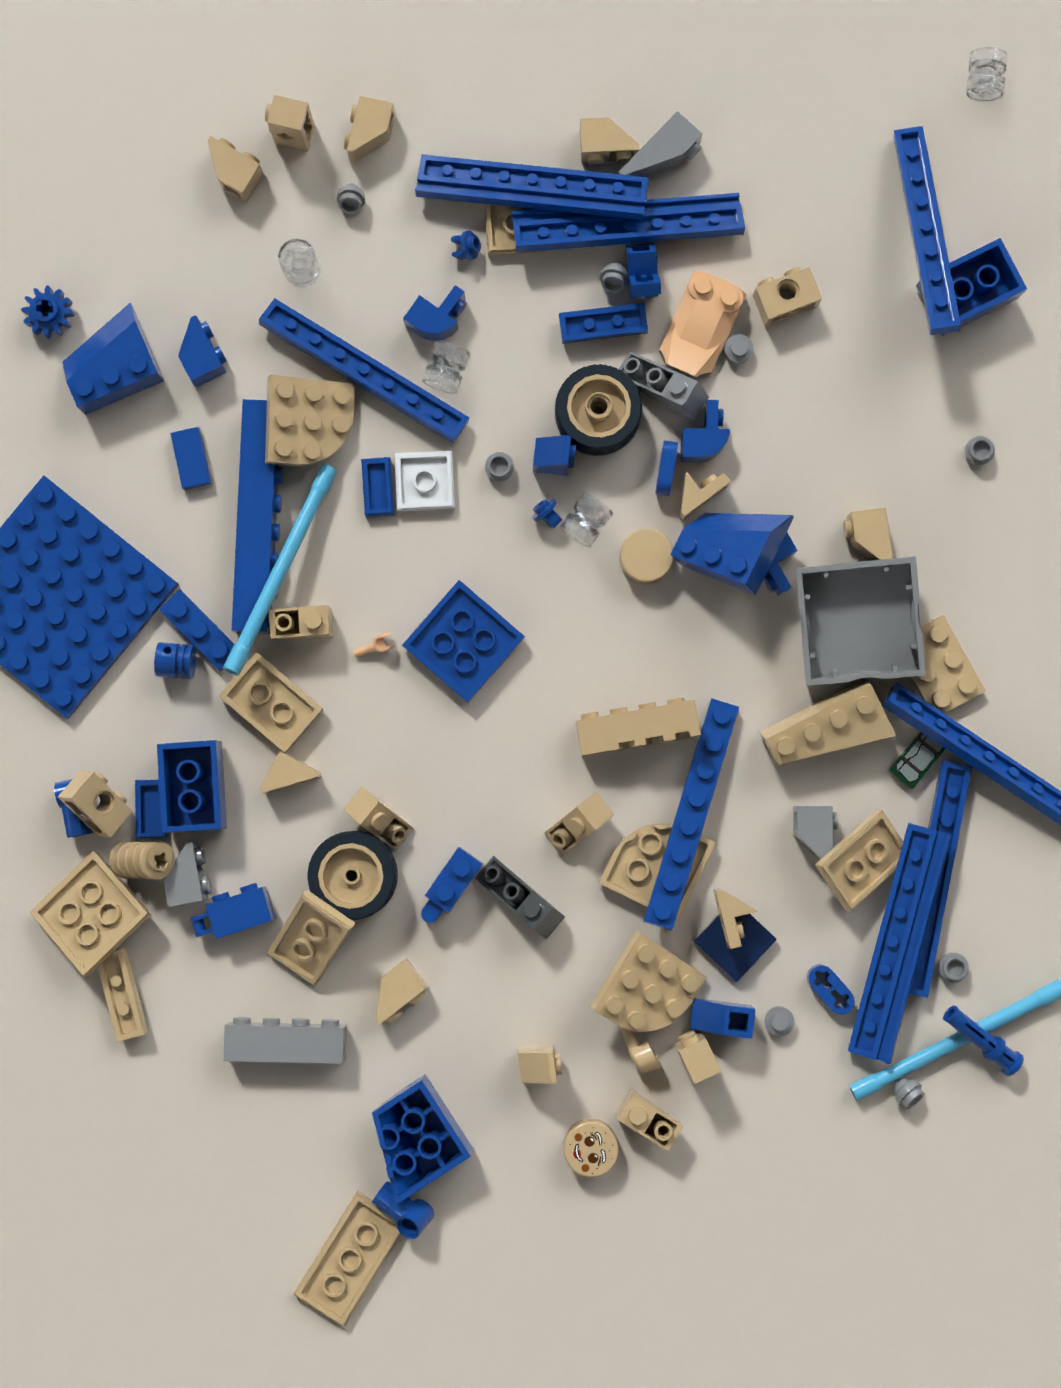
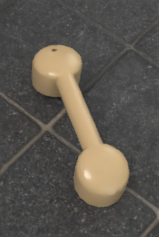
M621 1027L630 1057L634 1065L641 1072L648 1073L663 1068L648 1041L639 1044L635 1031Z

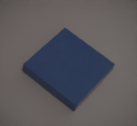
M718 914L695 938L694 942L738 982L777 939L751 914L735 917V921H741L745 938L740 939L741 947L729 949Z

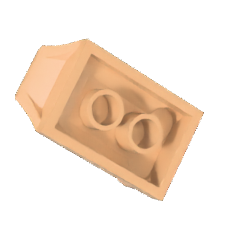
M694 271L659 349V352H662L665 364L694 377L704 373L711 374L747 294L736 285L716 276Z

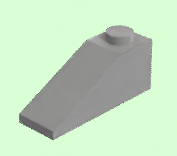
M677 111L629 160L618 174L647 177L681 165L687 158L692 160L702 148L700 143L703 134Z

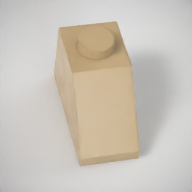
M886 508L851 512L847 516V520L843 522L844 535L850 539V545L869 560L893 558Z

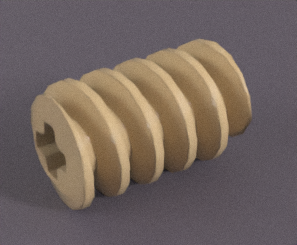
M119 842L110 852V867L118 877L123 879H163L168 876L173 868L174 852L170 845L164 842Z

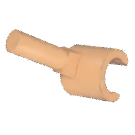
M391 633L380 634L369 645L354 650L355 657L371 651L385 652L393 649L396 644L387 646L384 643L385 636L391 635Z

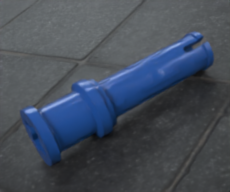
M953 1005L947 1009L943 1020L980 1048L984 1058L988 1061H994L999 1065L1001 1071L1006 1076L1015 1074L1021 1068L1024 1061L1023 1055L1007 1047L1005 1040L1001 1037L990 1035L959 1010L957 1006Z

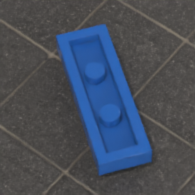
M645 302L559 313L562 344L648 334Z
M179 589L159 610L222 672L224 670L223 666L235 644Z

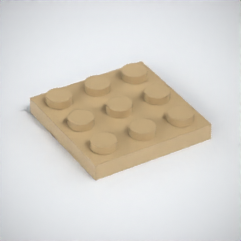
M96 851L88 855L30 911L31 915L78 971L86 977L101 965L152 915Z

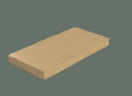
M360 1191L356 1192L293 1294L342 1327L401 1235L397 1229V1221L372 1203L373 1200Z

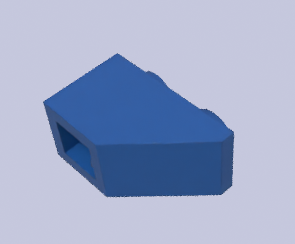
M194 315L190 318L178 357L191 382L197 388L227 373L223 366V363L227 362L219 346L213 347L210 338L214 337L208 323L206 321L201 323L198 317Z
M571 436L536 438L533 472L567 476L568 468H574L576 445H570Z
M694 998L690 1028L719 1035L752 1039L755 1008L752 1005Z

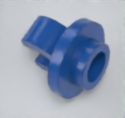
M464 231L461 236L456 235L451 238V242L461 244L460 250L452 253L453 257L459 260L465 258L473 260L477 258L481 249V243L478 236L472 231Z
M543 499L533 508L535 514L532 519L535 522L543 519L550 527L555 528L562 521L553 510L557 502L554 499L549 501Z

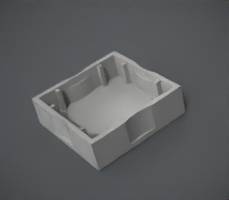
M915 556L796 568L806 686L846 683L862 678L891 679L926 675L923 633L920 628L918 605L920 598Z

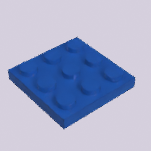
M458 580L402 646L469 703L522 642L525 636L463 582Z

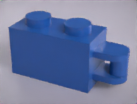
M458 847L424 895L429 900L421 911L422 919L432 923L439 918L443 910L449 913L484 863L462 847Z
M257 883L241 887V894L230 897L229 892L213 896V903L205 905L206 913L190 918L195 936L199 937L214 932L215 939L276 920L266 886L258 888ZM209 917L212 928L206 930L203 918Z

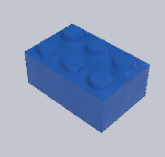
M1001 238L949 263L961 327L1017 300L1027 290ZM919 281L916 287L923 299L921 283Z
M207 740L157 744L162 833L227 829L222 741Z

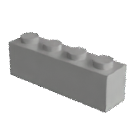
M234 1017L233 1022L225 1025L224 1061L343 1064L346 1060L347 1025H340L338 1019H322L321 1024H310V1019L305 1018L292 1019V1023H280V1018H263L262 1023H251V1018Z

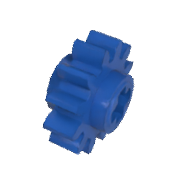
M46 285L45 293H41L37 288H34L36 297L32 299L29 296H25V300L30 305L29 307L21 308V311L29 316L23 322L28 327H32V332L37 336L42 331L47 339L51 338L52 331L62 336V326L72 327L67 321V317L75 316V313L68 308L73 302L67 297L64 298L65 293L61 289H57L54 293L52 288ZM49 308L53 309L52 313L48 312ZM44 312H48V317L44 316Z

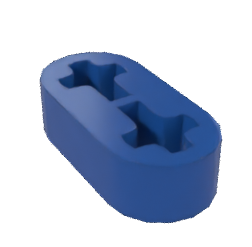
M663 441L655 494L670 496L678 442Z
M822 964L814 965L809 969L807 982L829 1009L837 1014L850 1012L854 1007V996L833 970ZM817 971L828 973L825 979L831 985L830 987L826 988L821 983H814L817 979L815 975ZM833 990L841 996L847 995L844 1000L846 1003L845 1007L840 1005L835 1007L833 1005L836 1002L835 997L831 994Z

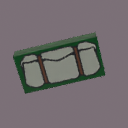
M919 732L889 771L910 789H913L944 752L945 748Z

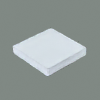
M452 451L395 453L397 512L455 509Z

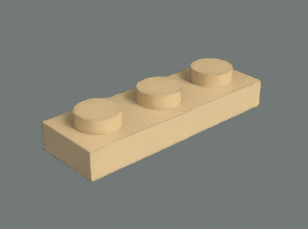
M127 949L115 950L98 966V971L116 1040L120 1042L148 1033Z

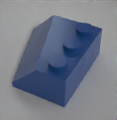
M131 303L125 306L62 362L65 379L76 406L85 415L164 382V378Z
M704 513L683 528L670 555L685 568L756 595L794 516Z
M426 1074L400 1090L372 1112L380 1147L383 1150L387 1166L388 1178L391 1181L395 1205L472 1155V1145Z

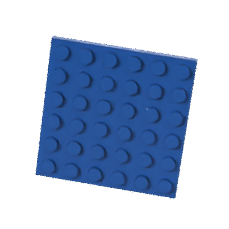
M43 475L0 527V665L64 717L70 718L177 588L179 583Z

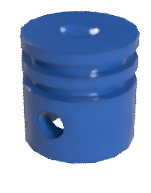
M159 642L154 658L155 675L157 677H180L182 679L187 677V679H193L196 668L195 645H189L188 647L187 644H182L181 646V644Z

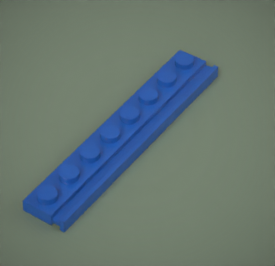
M422 154L415 194L416 197L643 220L649 177Z
M739 193L646 200L643 220L539 209L512 210L516 253L744 235L745 225L739 201L740 195Z
M908 823L850 1039L849 1052L891 1064L952 834Z

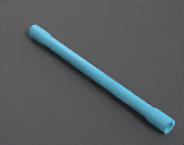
M321 465L312 483L311 491L246 625L223 666V669L230 674L240 675L250 654V648L324 496L330 489L337 474V470L330 465Z
M1057 979L1036 990L1033 994L976 1023L990 1033L1039 1007H1044L1061 998V981ZM958 1031L875 1074H870L850 1084V1090L856 1101H859L879 1091L885 1085L949 1054L971 1041Z

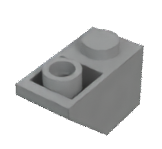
M793 806V835L820 860L838 844L837 841H833V830H837L838 827L837 812H833V806Z
M198 842L187 843L174 861L171 872L163 878L168 907L208 900L207 894L211 893V886L208 876L203 874L202 865L206 863L203 847H198Z

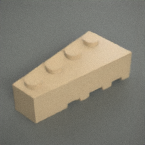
M864 678L759 732L772 758L778 765L896 736L872 685Z
M684 698L667 700V705L656 706V702L638 705L639 710L627 711V707L610 710V715L600 717L598 712L582 714V720L576 721L581 757L696 738L701 733L695 700L685 701Z

